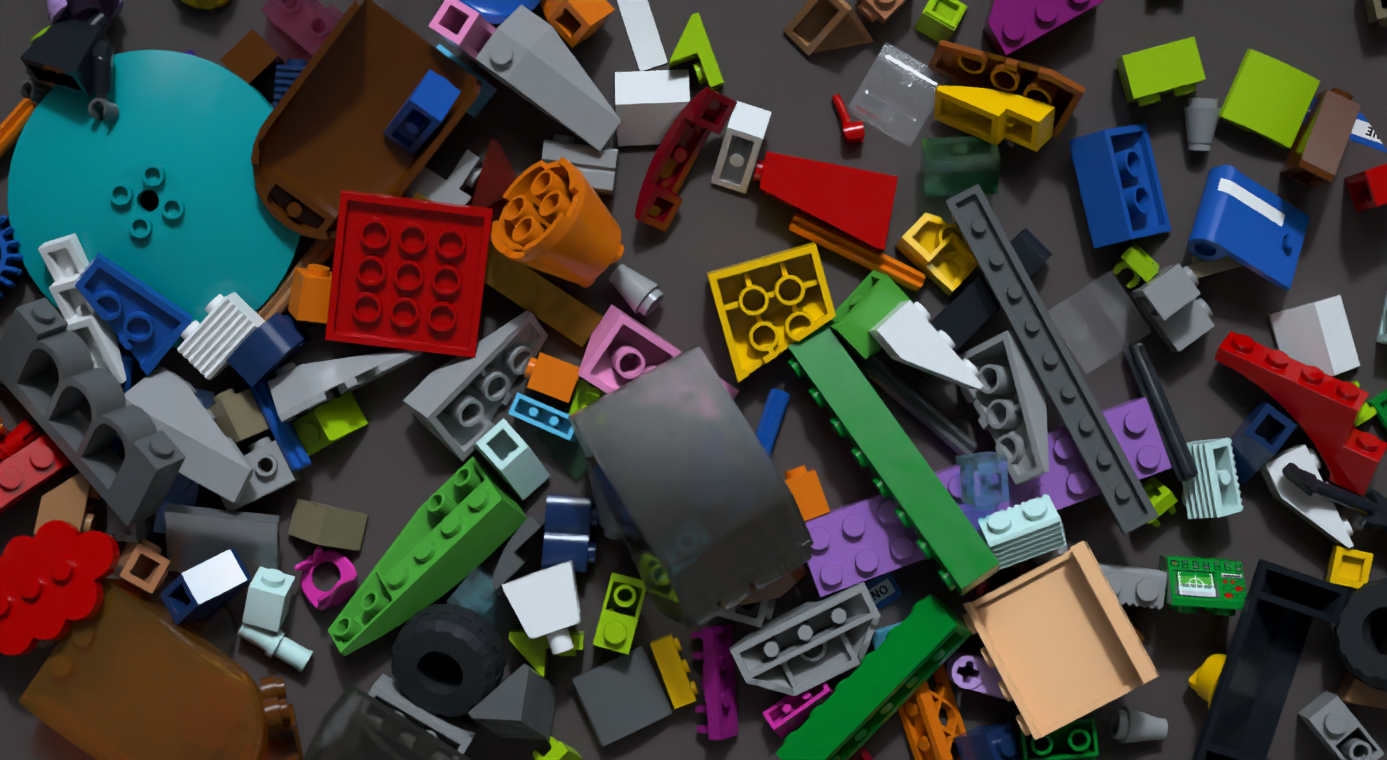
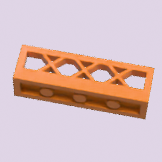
M942 664L933 673L936 681L934 692L929 689L926 680L898 709L915 760H953L950 750L952 742L955 743L954 737L966 732L944 664ZM941 707L945 709L948 717L946 727L941 724L939 719Z

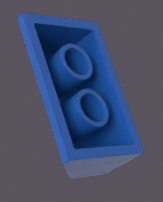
M1146 123L1104 129L1068 140L1071 150V161L1075 167L1079 183V195L1084 204L1088 221V233L1092 238L1094 249L1172 231Z

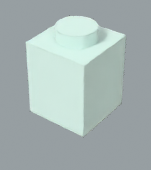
M259 567L248 588L242 622L278 632L289 612L295 576L285 574L277 569Z

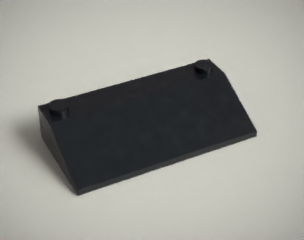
M1259 558L1192 760H1273L1267 757L1313 617L1338 624L1349 591L1348 588Z

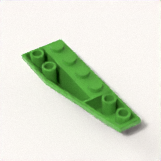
M475 457L468 460L420 506L329 627L328 632L341 654L346 656L378 639L442 597L474 571L528 519L515 499Z

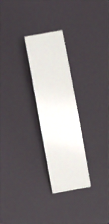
M76 233L43 243L38 250L55 281L49 287V290L68 323L66 330L74 332L84 341L90 351L93 368L100 367L106 369L116 377L120 384L124 383L127 378L114 330L106 321L100 318L75 286L77 278L89 264Z

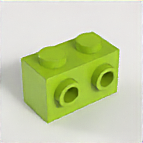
M1194 36L1126 54L1116 60L1127 103L1138 101L1139 107L1161 101L1160 95L1174 91L1175 97L1196 92V85L1206 80Z

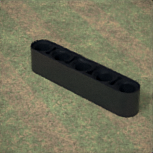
M1024 228L1010 242L1029 278L1052 255L1027 228ZM980 272L930 322L937 332L942 330L955 343L954 352L1000 308L983 274ZM909 366L924 382L932 376L929 373Z

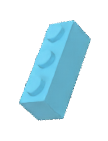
M518 392L508 414L573 443L576 442L584 424L580 419Z

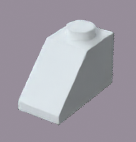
M736 101L737 104L727 126L711 183L746 194L772 112Z

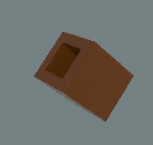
M253 29L220 59L227 69L245 80L255 89L276 70V65H281L284 62L274 49Z

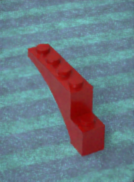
M1230 331L1218 347L1214 359L1236 370L1260 386L1291 414L1313 441L1331 474L1329 481L1364 496L1387 450L1386 442L1379 440L1371 433L1355 429L1369 393L1359 389L1351 382L1341 381L1325 374L1318 367L1296 361L1282 351L1272 350L1254 342L1247 335Z
M47 433L0 463V516L32 491L72 464Z

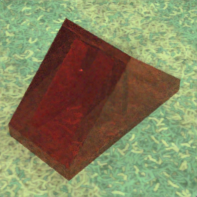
M490 139L471 206L494 208L506 201L502 198L503 195L518 178L497 140Z

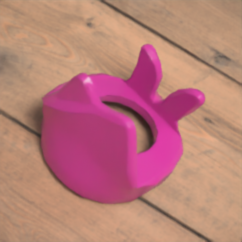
M319 546L312 555H309L306 560L294 567L296 571H302L300 577L302 591L309 602L318 610L340 606L348 601L356 590L358 581L357 571L350 560L338 551H323L322 547ZM323 562H332L338 566L341 578L330 591H320L313 582L314 570Z

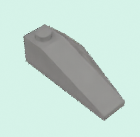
M522 4L495 30L475 58L480 68L599 152L602 151L622 123L621 119L555 29Z
M527 310L479 341L476 346L475 358L456 356L430 373L403 401L419 421L463 462L476 449L473 445L494 427L495 424L491 422L501 404H508L512 397V394L509 393L511 387L519 375L525 374L531 357H536L548 334L532 312Z
M1007 330L959 355L961 360L966 358L977 368L980 373L977 378L984 385L980 389L970 390L962 386L960 388L967 403H973L979 413L980 418L978 421L982 428L989 430L995 440V450L1015 484L1022 485L1049 472L1046 391L1014 332Z
M159 366L124 393L126 406L132 404L143 409L154 422L157 432L162 430L184 454L186 458L178 471L180 474L233 503H239L255 470L231 437L224 435L215 423L217 418L210 409L204 408L196 397L197 391L189 382L165 366ZM116 432L115 436L121 439L118 432Z

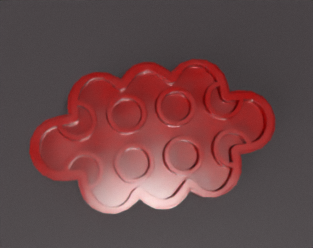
M52 520L42 525L34 537L21 535L8 542L2 556H0L1 653L12 656L29 654L35 649L39 640L56 641L61 639L68 632L72 620L83 622L91 619L98 613L104 597L100 581L110 576L119 563V546L112 536L100 531H88L81 534L78 528L70 522Z

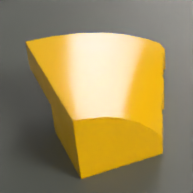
M926 212L895 245L902 254L948 296L978 266L956 224L946 223L941 217Z

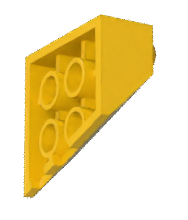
M814 242L707 272L738 383L749 376L750 373L777 357L795 341L799 342L836 317L817 245Z

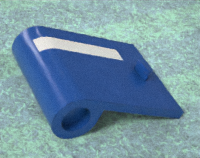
M1230 165L1217 166L1208 172L1187 243V249L1195 257L1209 261L1219 260L1228 255L1274 285L1287 291L1292 285L1310 216L1248 178L1235 167Z

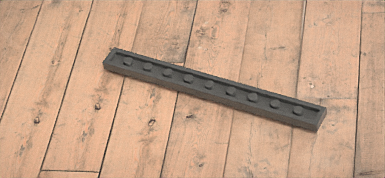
M976 184L946 200L944 203L1122 534L1124 535L1159 517L980 185Z

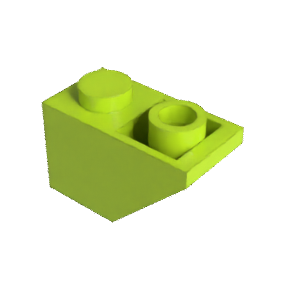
M612 572L593 645L629 655L648 581Z

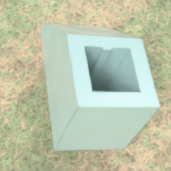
M504 418L473 445L522 501L551 476L531 448Z

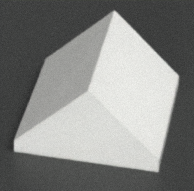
M689 69L615 72L616 114L622 121L617 128L618 147L660 145L675 119L690 102Z
M1341 295L1268 315L1277 350L1286 353L1290 358L1305 365L1318 367L1330 376L1360 366Z

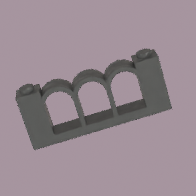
M46 298L16 307L0 342V380L127 527L155 515L186 458L184 454L162 430L157 432L154 422L143 409L132 404L126 406L123 389L116 377L106 369L100 367L93 368V360L84 341L74 332L66 330L67 321ZM52 358L56 363L59 373L58 386L46 373ZM84 395L91 407V423L78 410ZM116 432H118L124 444V461L110 447Z

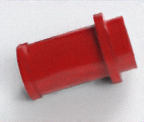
M25 417L18 426L3 439H0V459L2 461L42 436L39 429L34 424H30L31 421Z

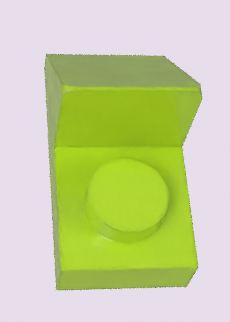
M698 12L691 15L671 56L669 67L698 58L699 62L693 64L699 84L707 83L709 88L717 90L724 87V81Z
M352 392L314 408L313 412L292 422L308 456L369 424Z
M511 628L509 640L535 670L545 678L547 672L548 649H551L546 634L530 639L524 629ZM569 631L574 648L555 655L576 656V650H583L585 647V631Z

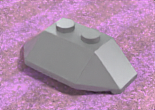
M861 582L822 597L818 596L763 623L761 628L757 627L730 647L729 650L746 683L797 696L859 665L865 657L881 615L865 583Z

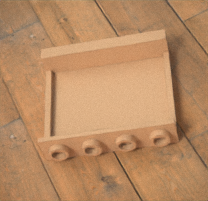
M1084 540L1070 547L1069 551L973 602L963 604L967 613L962 616L968 629L973 635L976 633L980 635L985 645L980 650L986 663L990 668L996 666L1003 679L998 682V685L1008 702L1014 700L1020 711L1016 719L1026 736L1032 734L1035 740L1160 677L1092 550Z

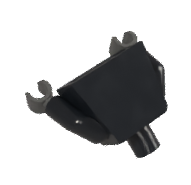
M93 10L84 22L63 17L58 19L44 34L34 39L31 47L20 57L27 68L26 73L30 75L29 79L21 82L19 86L20 94L24 98L31 99L32 102L40 103L49 93L48 87L86 97H91L95 92L97 93V98L89 103V114L98 120H103L104 116L106 120L115 121L119 115V108L114 102L108 101V93H112V69L115 49L105 34L111 26L108 17L97 10Z

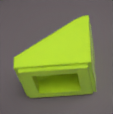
M929 0L914 28L938 43L941 40L949 41L968 6L958 0Z

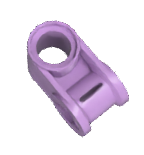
M957 653L948 659L946 673L953 683L964 689L1006 699L998 685V682L1003 680L996 666L990 668L983 656ZM967 662V665L973 668L972 674H965L963 679V676L957 673L958 667H965Z

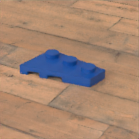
M99 252L76 280V288L100 318L110 325L118 335L120 343L126 350H130L147 376L192 322L193 316Z

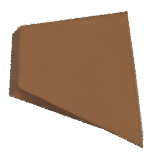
M808 0L783 29L808 56L822 51L874 43V40L853 8L845 0Z

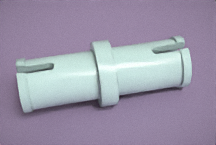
M243 623L237 633L238 637H242L265 650L264 655L267 657L275 656L298 669L299 672H302L314 652L284 636L286 632L281 629L278 632Z

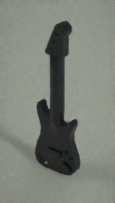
M1288 463L1282 469L1283 475L1308 496L1316 494L1365 514L1368 517L1365 516L1359 521L1362 527L1381 530L1387 533V498L1376 490L1372 489L1366 493L1365 497L1367 499L1317 479L1316 475L1298 468L1294 463Z

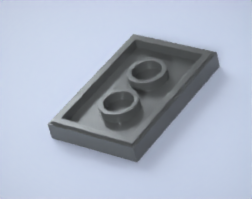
M176 504L167 505L165 525L167 559L170 560L167 567L168 571L185 572L229 549H236L252 580L259 567L280 570V516Z

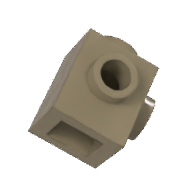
M233 388L214 396L215 404L207 408L217 418L215 423L224 435L231 437L236 445L251 440L269 429L250 388L235 394Z

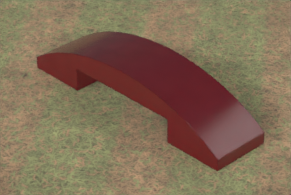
M705 87L682 110L667 131L649 165L636 205L634 217L637 220L666 232L683 201L677 195V192L711 131L720 135L737 104L735 100L709 87Z

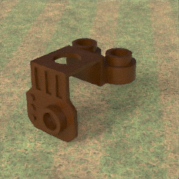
M275 675L260 678L263 707L270 734L293 729L295 737L280 741L265 739L248 743L241 749L242 760H304L293 704H287V693L283 677L275 678Z

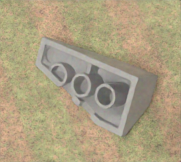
M398 349L301 364L297 367L294 362L278 368L274 372L276 377L268 381V385L281 422L295 421L313 412L314 408L348 392H352L425 353L423 351Z

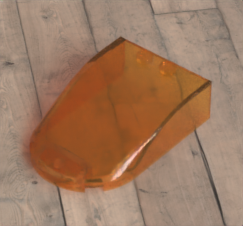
M106 578L101 581L104 597L98 613L91 619L83 622L73 621L66 635L61 638L18 700L22 706L41 721L97 760H261L268 740L269 729L266 726L263 695L249 673L186 624L176 626L168 610L140 589L120 579Z

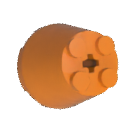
M562 157L559 161L548 164L541 160L520 174L502 198L507 203L503 208L499 221L492 222L491 239L494 247L510 260L579 284L585 288L591 286L610 263L617 262L624 253V245L621 244L620 226L583 173L570 161Z

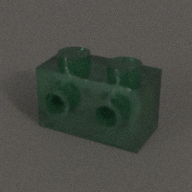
M975 136L921 139L920 177L923 197L954 196L976 184L980 185L984 194H998L1000 171L998 145H993Z

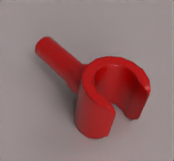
M836 94L831 98L842 123L844 141L847 143L863 142L865 137L863 121L851 122L841 95Z

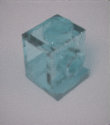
M991 451L956 456V463L960 464L962 502L972 505L973 510L977 511L993 510L996 508V503L1009 502L1006 456Z
M479 565L478 567L475 566L447 602L470 608L483 617L496 601L491 597L492 593L494 592L500 596L504 591L502 585L497 590L491 585L493 576Z

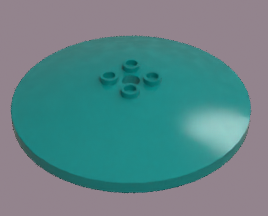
M137 50L115 54L112 69V93H108V101L114 102L119 108L118 118L113 122L106 120L104 116L103 120H98L89 114V103L97 98V93L94 92L91 97H86L53 88L35 108L20 134L11 160L7 191L9 221L11 227L15 230L13 238L20 242V246L17 247L18 252L24 256L23 263L28 273L50 302L59 309L49 290V287L55 281L38 248L45 242L76 233L89 263L98 252L191 314L193 316L192 322L197 320L201 323L209 315L205 308L219 294L225 297L236 292L257 312L277 290L289 273L303 236L278 221L265 207L255 188L256 183L253 175V166L251 165L252 149L261 126L273 110V107L264 96L229 69L213 61L191 54L166 50ZM146 190L154 191L159 198L158 207L151 212L145 210L141 205V196ZM115 333L116 338H117V341L120 343L119 337H118V335ZM180 336L172 347H179L185 340Z

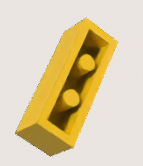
M669 634L651 641L650 646L674 709L695 702V695L699 694L695 681L690 682L687 673L691 671L687 660H682L679 651H682V647L678 637L673 638V635Z

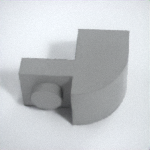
M467 150L447 181L424 166L402 196L413 198L418 191L432 201L470 206L475 200L463 191L466 186L473 188L483 173V169L479 167L483 161Z

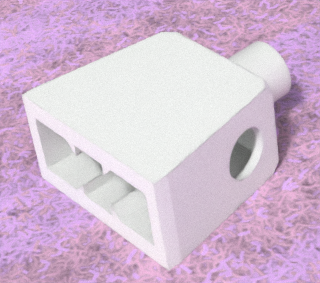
M572 560L502 584L503 591L530 639L546 634L553 655L574 648L567 627L580 623L582 617Z

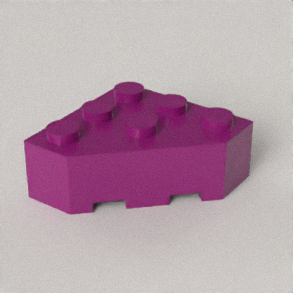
M991 0L983 31L997 55L1010 57L1096 9L1104 0Z

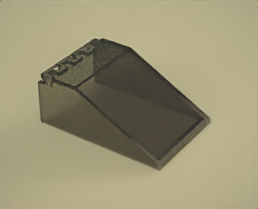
M695 345L568 416L654 607L663 616L686 629L694 625L698 628L720 614V609L717 605L718 601L725 610H728L752 595L748 583L751 582L754 589L759 591L784 576L780 566L781 563L788 572H791L812 559L811 554L813 553L810 546L814 542L792 492L700 346Z

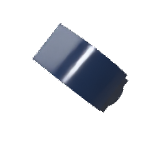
M278 312L250 334L226 361L251 387H254L268 379L288 357L302 350L311 338L304 332V328L297 320L290 318L286 313L281 315Z

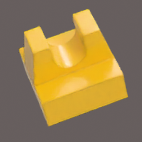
M1333 545L1332 554L1329 557L1326 581L1359 589L1363 584L1368 583L1374 554Z

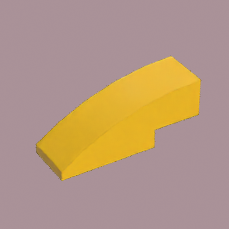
M938 86L935 89L934 119L997 146L1005 138L1037 152L1053 135L1055 107L1021 95L987 88Z

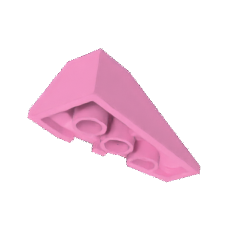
M614 305L610 306L591 334L578 372L579 376L611 396L630 398L641 401L644 404L659 405L675 409L678 412L715 421L721 419L739 392L731 384Z

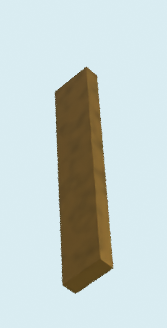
M418 191L413 196V199L432 201ZM489 239L484 283L525 310L532 312L534 316L583 347L602 320L603 314L534 268L510 260L494 247L492 240Z

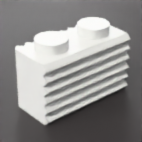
M236 292L225 297L221 294L216 296L205 308L209 315L201 323L197 320L192 322L180 335L185 341L177 348L178 352L183 354V357L188 359L189 363L193 364L208 380L223 372L229 365L226 360L250 334L265 322Z

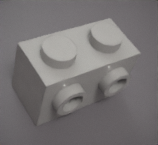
M269 436L249 445L251 452L244 456L255 471L239 503H233L220 496L226 510L237 511L301 479L298 472L291 470L276 440L271 442Z

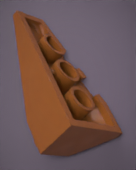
M945 40L939 42L927 68L960 86L1009 92L1054 106L1055 114L1052 136L1055 138L1059 137L1087 89L1085 86L1053 69Z

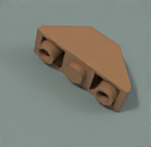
M81 472L42 496L34 534L37 533L42 525L52 520L70 522L78 528L81 534L95 530L97 515L93 514L96 499L100 500L101 496Z

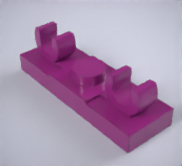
M718 624L705 627L700 631L691 633V638H700L703 641V651L693 652L692 657L694 659H704L701 685L705 695V703H707L695 707V712H704L708 718V724L697 726L696 730L702 734L708 733L709 740H723L739 735L734 658L729 650L733 646L732 624Z

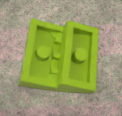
M1247 49L1223 103L1219 117L1245 132L1256 133L1281 148L1291 149L1320 81L1275 58L1253 49Z

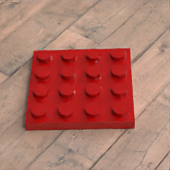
M341 190L325 340L475 358L493 208Z

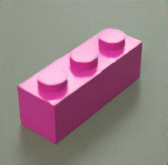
M825 681L797 696H785L765 710L763 715L773 731L781 738L809 719L810 712L818 705L823 704L834 692Z

